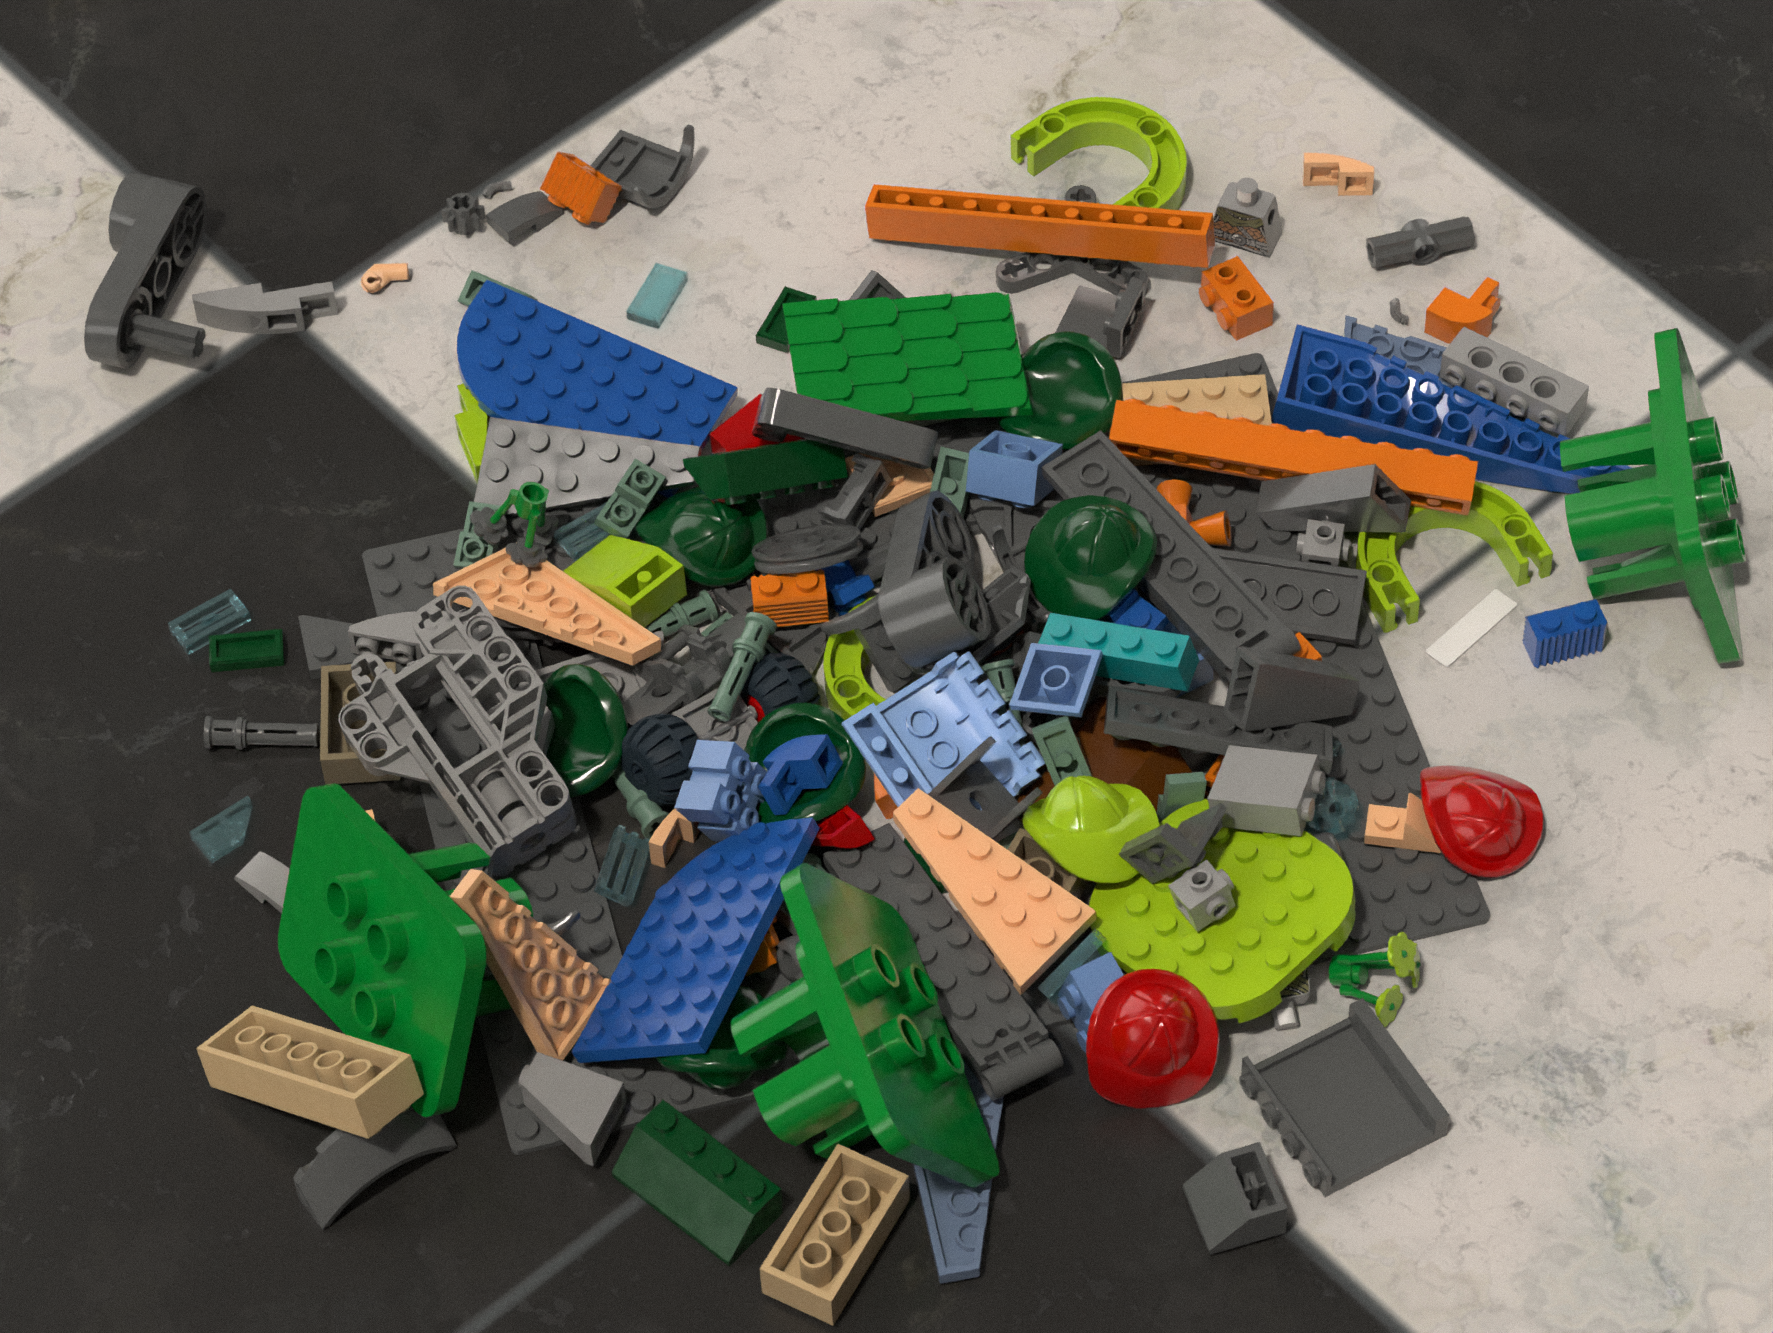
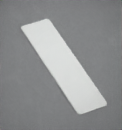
M1494 589L1426 649V653L1445 667L1450 666L1517 606V603L1498 589Z

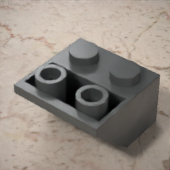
M1260 1142L1221 1153L1183 1184V1191L1209 1255L1286 1233L1288 1208Z

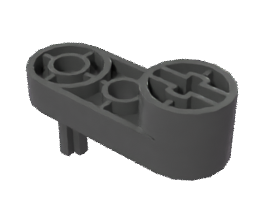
M138 172L127 174L120 183L113 199L108 227L110 244L113 250L118 253L92 299L85 322V352L90 360L128 369L137 362L145 347L195 358V356L200 357L204 349L203 341L206 337L205 329L161 319L202 241L207 215L206 196L202 188Z
M940 491L929 492L902 505L896 515L891 541L850 561L856 576L869 575L873 585L881 582L879 591L880 615L888 638L897 653L907 664L917 669L939 661L952 652H959L987 639L990 633L988 607L982 591L972 575L975 564V551L969 530L957 507Z

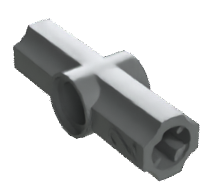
M1465 216L1429 224L1425 219L1411 220L1401 228V231L1366 238L1369 263L1371 267L1375 268L1411 260L1416 265L1429 264L1436 260L1440 253L1474 246L1473 224L1470 218Z

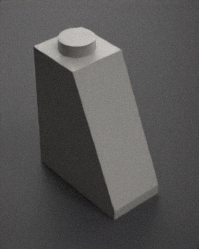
M537 1052L531 1065L526 1064L519 1077V1087L522 1089L524 1104L586 1164L594 1166L627 1103L624 1082Z

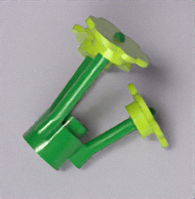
M1399 932L1397 936L1390 937L1386 952L1335 955L1332 957L1329 965L1330 983L1333 986H1340V995L1353 996L1358 999L1363 998L1366 1002L1375 1005L1376 1015L1383 1026L1386 1027L1389 1022L1395 1020L1397 1010L1402 1004L1403 994L1400 993V986L1394 985L1392 988H1387L1379 997L1359 990L1356 987L1359 984L1364 985L1366 983L1368 970L1395 969L1397 976L1400 978L1412 977V987L1417 988L1418 981L1420 980L1419 968L1421 966L1418 944L1408 940L1405 932Z

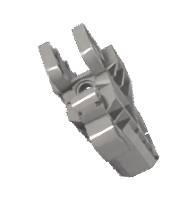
M465 585L456 586L418 609L412 618L415 634L420 641L422 659L411 661L396 675L375 654L364 653L354 659L351 665L352 677L361 696L341 709L338 721L347 743L370 774L375 776L391 774L429 783L469 842L480 846L494 860L492 875L506 876L514 870L516 865H523L545 851L547 845L550 843L552 845L556 844L574 831L576 815L566 784L546 757L556 726L552 712L546 706L548 697L543 681L515 642L506 636L476 592ZM459 597H468L472 600V606L469 610L465 608L456 612L452 609L453 601ZM442 608H446V612L449 616L447 619L445 615H442ZM426 619H430V621L436 622V625L431 629L425 628L423 622ZM479 626L478 630L472 634L473 630ZM371 673V675L375 677L373 683L367 676V674ZM445 688L487 748L455 769L412 710L413 707ZM492 698L497 705L485 711L481 703ZM357 720L366 721V724L360 729L350 728L351 724ZM374 750H386L382 757H369Z

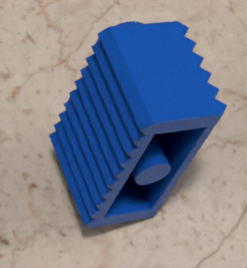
M1597 599L1525 616L1523 645L1533 666L1539 668L1540 665L1546 666L1547 663L1553 665L1554 661L1560 663L1561 660L1574 659L1575 656L1581 658L1582 654L1588 656L1589 653L1602 652L1604 648L1607 620Z

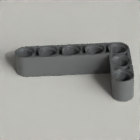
M777 388L765 389L759 402L751 433L757 438L780 443L784 441L787 434L919 469H930L938 438V432L925 427Z

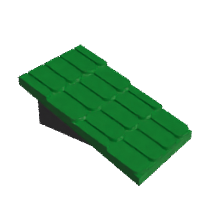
M998 292L963 296L941 294L899 299L877 297L845 301L833 298L782 303L797 394L899 421L1034 415L1012 301L1009 294L1003 295Z

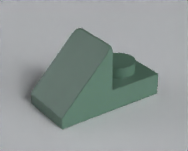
M941 446L930 492L940 491L946 495L957 507L964 519L970 492H966L969 453Z
M1063 716L1032 728L1034 738L1055 786L1070 776L1078 777L1082 775L1093 777L1081 741L1076 736L1068 716Z

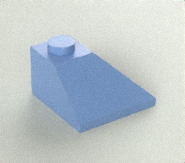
M1031 643L1009 704L1011 710L1082 717L1103 656L1102 651Z

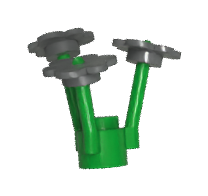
M536 482L524 483L520 486L519 491L511 489L508 498L496 512H493L489 507H484L481 511L475 510L472 512L470 520L475 525L473 528L474 533L477 536H483L484 540L491 545H496L500 539H505L508 536V530L505 528L507 520L504 514L514 504L517 514L521 517L519 527L524 532V539L518 540L517 543L507 544L506 553L511 555L510 559L515 563L522 562L527 567H537L539 562L547 560V554L544 553L545 547L551 544L552 538H557L560 535V528L557 527L559 523L558 516L552 512L545 513L549 490Z

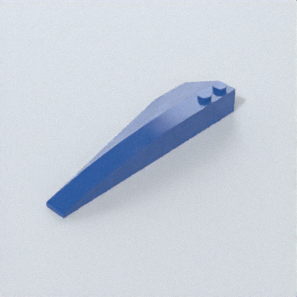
M1296 325L1271 418L1272 424H1282L1291 430L1302 432L1318 430L1326 436L1337 438L1353 436L1359 438L1362 442L1372 444L1389 442L1398 448L1408 450L1424 448L1432 451L1434 454L1448 457L1454 454L1463 455L1472 461H1478L1476 480L1553 492L1579 493L1578 479L1632 468L1627 465L1590 466L1563 472L1560 457V441L1570 438L1559 434L1558 438L1539 430L1540 424L1526 418L1525 422H1522L1510 416V410L1457 385L1450 388L1442 384L1438 380V376L1428 371L1424 375L1406 367L1407 362L1394 355L1389 359L1376 353L1377 347L1366 342Z

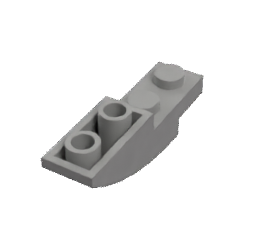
M332 281L263 293L261 283L192 294L198 323L231 332L248 334L305 331L304 320L338 315Z
M416 611L383 615L350 625L348 630L350 652L359 655L372 653L380 658L392 659L403 664L422 659L420 641L412 625V618ZM441 611V612H442V615H443V616L445 615V617H446V619H447V618L449 617L448 614H447V612H446V611ZM426 619L423 622L425 628L431 629L436 625V622H432L430 619ZM475 628L472 634H474L478 630V628Z

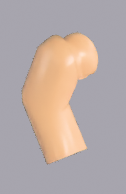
M408 263L374 264L362 276L361 287L368 293H375L380 291L390 281L408 280Z

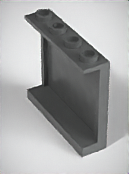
M1363 998L1349 1005V1016L1347 1019L1253 1065L1248 1056L1242 1058L1239 1082L1244 1093L1248 1097L1253 1096L1260 1105V1112L1266 1124L1270 1127L1275 1126L1281 1135V1141L1286 1152L1291 1157H1297L1302 1164L1303 1174L1308 1183L1313 1187L1317 1185L1324 1197L1447 1135L1448 1112Z

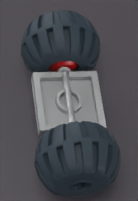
M770 653L764 655L762 660L754 663L728 722L719 721L707 712L718 688L676 710L671 715L655 714L638 720L629 728L622 741V759L620 763L622 770L625 772V777L638 790L644 791L648 799L655 802L658 806H675L683 780L690 781L693 771L688 765L697 740L735 742L744 750L752 729L770 712L795 703L821 705L816 682L813 681L812 675L805 669V666L795 657L787 654Z

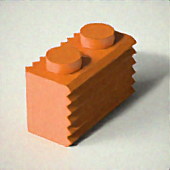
M557 152L540 189L549 194V202L561 208L569 207V209L573 210V218L590 225L592 221L602 223L607 221V216L610 215V210L613 209V204L616 202L622 186L575 155Z
M819 569L818 571L811 570L781 575L767 574L766 576L760 575L759 577L753 575L750 578L753 612L761 613L771 618L777 627L829 621L824 570Z

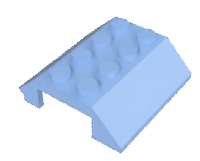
M970 651L962 656L952 652L935 663L932 671L877 706L872 703L841 723L897 807L918 788L929 794L953 769L990 736L995 739L996 743L980 761L1014 798L1042 777L1038 770L1045 765L1043 757L1032 741L1021 747L1019 741L1027 736L1026 732L1011 710L1001 716L997 711L1006 703L989 679L980 685L977 683L976 680L984 674V671ZM969 798L971 804L976 809L982 810L980 804L975 799Z

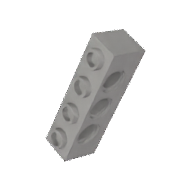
M1466 327L1461 329L1442 354L1440 378L1447 380L1452 385L1460 386L1510 410L1515 415L1528 418L1540 424L1546 430L1566 436L1586 410L1589 385Z

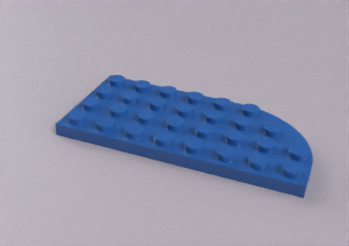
M489 280L485 281L469 305L458 331L457 358L461 379L465 388L469 389L478 401L479 407L487 415L494 418L700 446L703 451L710 440V433L718 427L738 395V387ZM679 488L658 491L657 493L670 498L676 494Z
M813 817L788 819L766 824L763 822L753 824L748 830H743L740 835H732L699 854L680 869L667 884H664L656 891L655 899L641 919L640 925L611 976L610 984L606 986L572 1050V1054L579 1063L706 1053L784 900L780 886L781 876L802 864L820 829Z

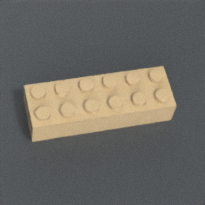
M253 1005L196 1048L210 1087L367 1139L378 1134L386 1124L400 1113L408 1110L410 1105L424 1094L410 1054Z

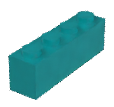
M1056 613L1049 614L1038 642L1039 644L1101 650L1103 656L1096 676L1187 692L1199 663V657L1188 635Z

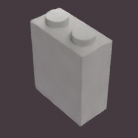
M1229 745L1207 798L1208 805L1211 808L1222 803L1227 807L1220 820L1223 822L1222 827L1302 836L1307 821H1312L1314 817L1317 794H1322L1324 791L1325 772L1320 771L1318 755Z

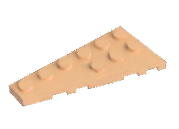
M506 548L433 583V594L435 596H440L456 586H468L476 592L494 617L632 666L661 651V639L547 560L539 562L537 567H527L522 562L515 563L511 561V555L507 554ZM459 597L453 601L469 608L472 606V600L468 597Z
M919 788L893 812V821L916 853L922 855L930 866L932 875L938 882L941 881L949 892L951 901L980 941H984L992 951L994 960L1011 977L1013 986L1020 995L1096 920V911Z
M470 869L450 895V898L480 929L486 947V963L536 1051L563 1061L579 1039L582 1030L585 1028L597 1002L600 1000L606 986L610 984L611 979L603 978L597 973V967L591 962H584L578 957L577 950L544 922H537L531 917L532 912L524 905H517L511 900L509 893L484 871Z

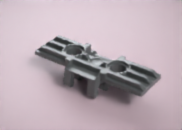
M737 613L705 637L701 635L699 628L684 624L678 629V634L661 647L660 652L635 664L637 673L648 682L622 703L626 712L628 727H632L638 720L655 714L671 715L679 707L688 705L721 680L734 656L732 645L735 639L740 638L746 626L744 621L746 616ZM689 647L692 657L685 665L681 666L669 661L683 648Z

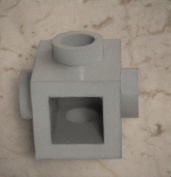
M1308 519L1306 534L1299 533L1296 555H1302V561L1340 567V561H1348L1350 540L1344 539L1345 524L1333 523L1327 520Z
M1207 860L1192 869L1190 868L1180 878L1168 885L1176 908L1197 932L1214 920L1221 919L1229 910L1236 906L1231 894L1234 884L1223 869L1216 871Z

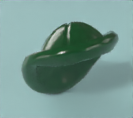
M1071 331L1048 334L1031 345L1022 357L1034 415L997 417L1001 427L1008 433L1063 444L1062 449H1071L1100 430L1106 434L1112 425L1116 400L1122 401L1123 393L1120 371L1109 351L1097 340L1085 334Z
M700 486L678 493L657 504L636 525V530L645 544L659 547L683 564L687 579L709 587L729 586L750 576L757 570L754 566L756 558L752 555V548L762 540L769 538L766 516L758 501L751 494L746 495L747 502L725 505L724 498L710 500Z
M1094 495L1079 496L1061 501L1050 508L1038 521L1028 539L1024 557L1025 573L1031 579L1030 588L1043 607L1052 613L1098 620L1113 610L1138 585L1150 569L1156 555L1157 537L1147 518L1125 502Z
M570 664L554 671L545 681L544 687L548 697L546 706L552 712L556 726L546 757L566 784L570 798L597 789L613 775L622 759V741L627 734L628 724L621 699L609 680L592 667Z
M813 703L790 704L770 712L752 729L744 751L750 755V762H757L766 771L767 769L763 761L773 750L787 741L807 735L827 734L843 761L842 766L827 788L803 789L786 815H774L766 800H764V803H757L755 809L759 815L758 823L763 822L766 824L788 819L811 817L817 822L845 807L860 792L865 782L866 761L841 725L845 720L836 712Z
M740 984L706 1053L656 1058L662 1066L675 1071L687 1072L696 1081L707 1087L727 1090L746 1082L757 1070L770 1069L779 1065L786 1056L787 1043L775 1040L747 1057L740 1056L731 1030L732 1018L764 1000L755 990Z

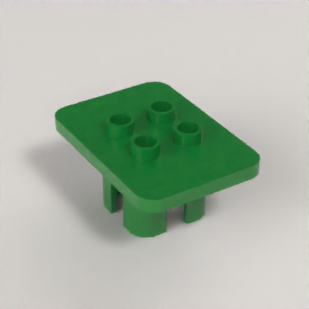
M1678 328L1654 333L1660 388L1648 390L1651 422L1560 441V457L1563 472L1590 466L1645 465L1578 479L1577 483L1580 492L1564 496L1569 533L1579 562L1660 546L1620 563L1592 568L1593 575L1587 576V584L1593 598L1602 599L1685 582L1694 609L1700 612L1718 663L1724 664L1743 659L1732 565L1746 562V555L1737 518L1726 520L1731 518L1730 505L1739 503L1736 480L1731 462L1719 463V461L1724 459L1718 424L1714 416H1708Z
M332 783L310 787L304 793L301 802L278 931V949L283 966L344 1034L411 1055L424 1092L420 1098L411 1104L418 1114L423 1117H430L451 1112L456 1107L459 1099L475 1017L507 1011L513 1008L497 980L483 981L486 966V947L480 929L450 898L455 889L444 891L437 883L461 878L462 870L488 866L490 856L480 846L472 842L407 854L340 785ZM512 878L495 881L509 893V898L517 905H524L532 912L530 916L533 917L532 907L526 893Z
M802 863L782 875L780 878L781 891L800 940L796 943V955L804 976L733 1017L731 1021L732 1034L740 1056L747 1057L775 1040H781L793 1049L800 1060V1063L753 1090L759 1110L769 1128L780 1140L793 1146H797L821 1131L826 1130L828 1137L814 1144L813 1148L816 1155L827 1159L837 1144L850 1148L867 1137L874 1135L879 1144L889 1154L973 1188L998 1176V1159L966 1078L963 1059L952 1041L938 1005V995L935 986L925 971L912 934L904 919L889 903L810 864Z

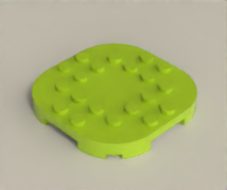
M1206 798L1179 808L1160 822L1159 825L1168 823L1171 827L1177 829L1182 821L1209 809L1208 799ZM1222 827L1212 839L1208 840L1204 847L1206 854L1199 864L1207 860L1216 871L1223 869L1234 884L1231 894L1236 906L1229 910L1224 917L1214 920L1198 932L1176 908L1168 887L1169 884L1189 870V867L1181 870L1171 879L1166 877L1153 884L1141 873L1123 882L1097 883L1092 892L1089 906L1096 911V920L1090 926L1099 955L1103 956L1111 952L1120 969L1127 973L1141 969H1161L1183 976L1203 992L1212 1006L1217 1020L1237 1018L1239 1024L1266 1014L1282 1002L1280 992L1326 949L1331 948L1336 952L1344 944L1355 923V894L1347 865L1333 849L1305 830L1302 836Z

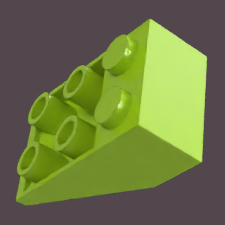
M609 535L563 571L644 628L687 595L683 564L657 546L614 535Z

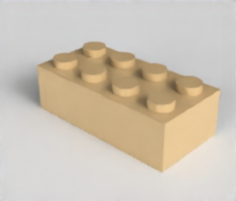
M1265 374L1122 383V401L1137 399L1150 406L1172 405L1185 412L1197 413L1199 411H1207L1221 418L1233 419L1242 417L1256 424L1267 426L1272 424ZM1127 457L1134 466L1165 464Z
M837 1144L760 1267L762 1293L833 1326L910 1201L909 1175Z

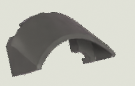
M410 1105L408 1110L397 1115L378 1134L371 1136L369 1139L336 1129L315 1148L318 1152L316 1158L309 1164L300 1167L293 1177L297 1195L321 1229L324 1230L332 1224L340 1212L359 1193L386 1173L418 1157L441 1151H452L457 1145L440 1114L423 1117Z

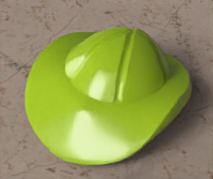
M1082 775L1078 777L1070 776L1060 781L1046 798L1030 805L1022 818L1023 826L1029 835L1058 865L1073 876L1096 883H1118L1129 880L1137 875L1139 872L1124 860L1119 853L1126 842L1160 826L1153 804L1141 790L1126 784H1107L1098 778Z

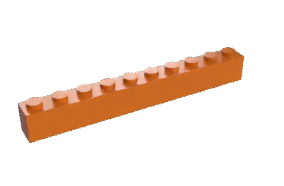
M873 184L865 205L869 238L887 241L894 240L921 244H940L955 247H974L989 250L997 249L1203 268L1209 267L1215 247L1213 213L876 184Z
M1137 399L1116 400L1109 440L1125 457L1263 481L1376 464L1411 499L1410 506L1467 516L1472 502L1478 461H1472L1468 457L1458 454L1448 457L1434 454L1432 451L1424 448L1413 450L1398 448L1389 442L1372 444L1362 442L1359 438L1353 436L1337 438L1326 436L1318 430L1296 431L1282 424L1261 425L1242 417L1226 419L1217 417L1214 413L1199 411L1197 413L1185 412L1176 406H1150Z

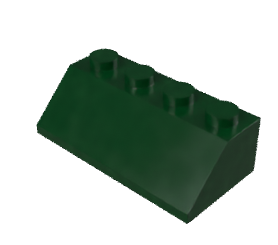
M808 439L683 459L684 467L710 500L724 498L725 505L747 502L746 495L754 494L755 500L777 497L776 490L782 488L784 495L806 492L805 485L811 483L813 490L834 487V479L848 477L843 448Z
M662 1100L635 1126L612 1170V1177L728 1266L732 1265L783 1214L781 1188L665 1100Z

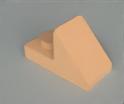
M1412 793L1408 794L1407 809L1369 804L1364 844L1434 853L1441 852L1429 828L1422 801Z

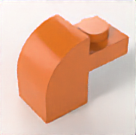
M1487 277L1469 299L1444 287L1426 309L1424 332L1448 344L1453 341L1463 327L1488 337L1491 334L1493 316L1496 314L1501 303V299L1498 298L1499 282Z

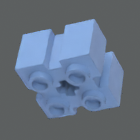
M697 740L688 765L693 771L690 781L683 780L674 808L687 820L699 822L698 829L714 842H720L732 835H740L743 830H748L750 826L758 823L759 815L755 808L757 803H764L765 800L758 785L767 771L757 762H750V755L735 742Z

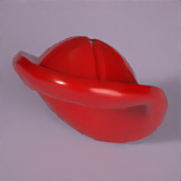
M1434 766L1427 767L1421 771L1420 793L1424 813L1436 845L1451 864L1461 871L1477 877L1495 878L1515 872L1531 859L1541 841L1543 832L1542 808L1539 798L1533 789L1513 778L1472 767Z
M1161 969L1136 970L1112 982L1098 999L1089 1021L1086 1055L1089 1080L1094 1090L1110 1102L1135 1109L1169 1106L1197 1094L1207 1084L1215 1069L1220 1045L1218 1021L1206 996L1198 987L1183 976Z

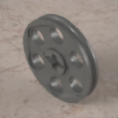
M844 524L815 525L779 533L762 540L752 548V555L756 558L754 566L758 571L770 574L799 573L832 566L846 561L861 552L863 549L862 541L859 539L861 533L859 528Z

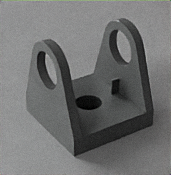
M992 736L972 751L928 795L991 839H995L1015 822L1043 792L1037 787L1020 803L1009 793L980 761L996 743ZM969 798L975 799L980 804L982 810L976 809L971 804Z

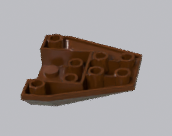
M1107 697L1096 698L1083 711L1082 717H1076L1071 722L1076 736L1081 741L1093 777L1107 784H1126L1141 790L1151 801L1157 813L1158 797L1164 794L1166 775L1192 773L1176 746L1158 747L1149 741L1133 738L1130 740H1120L1111 734H1105L1104 723ZM1046 764L1038 770L1042 777L1021 793L1017 800L1019 803L1037 787L1043 794L1035 802L1046 798L1055 787ZM1024 813L1018 818L1021 822H1023Z

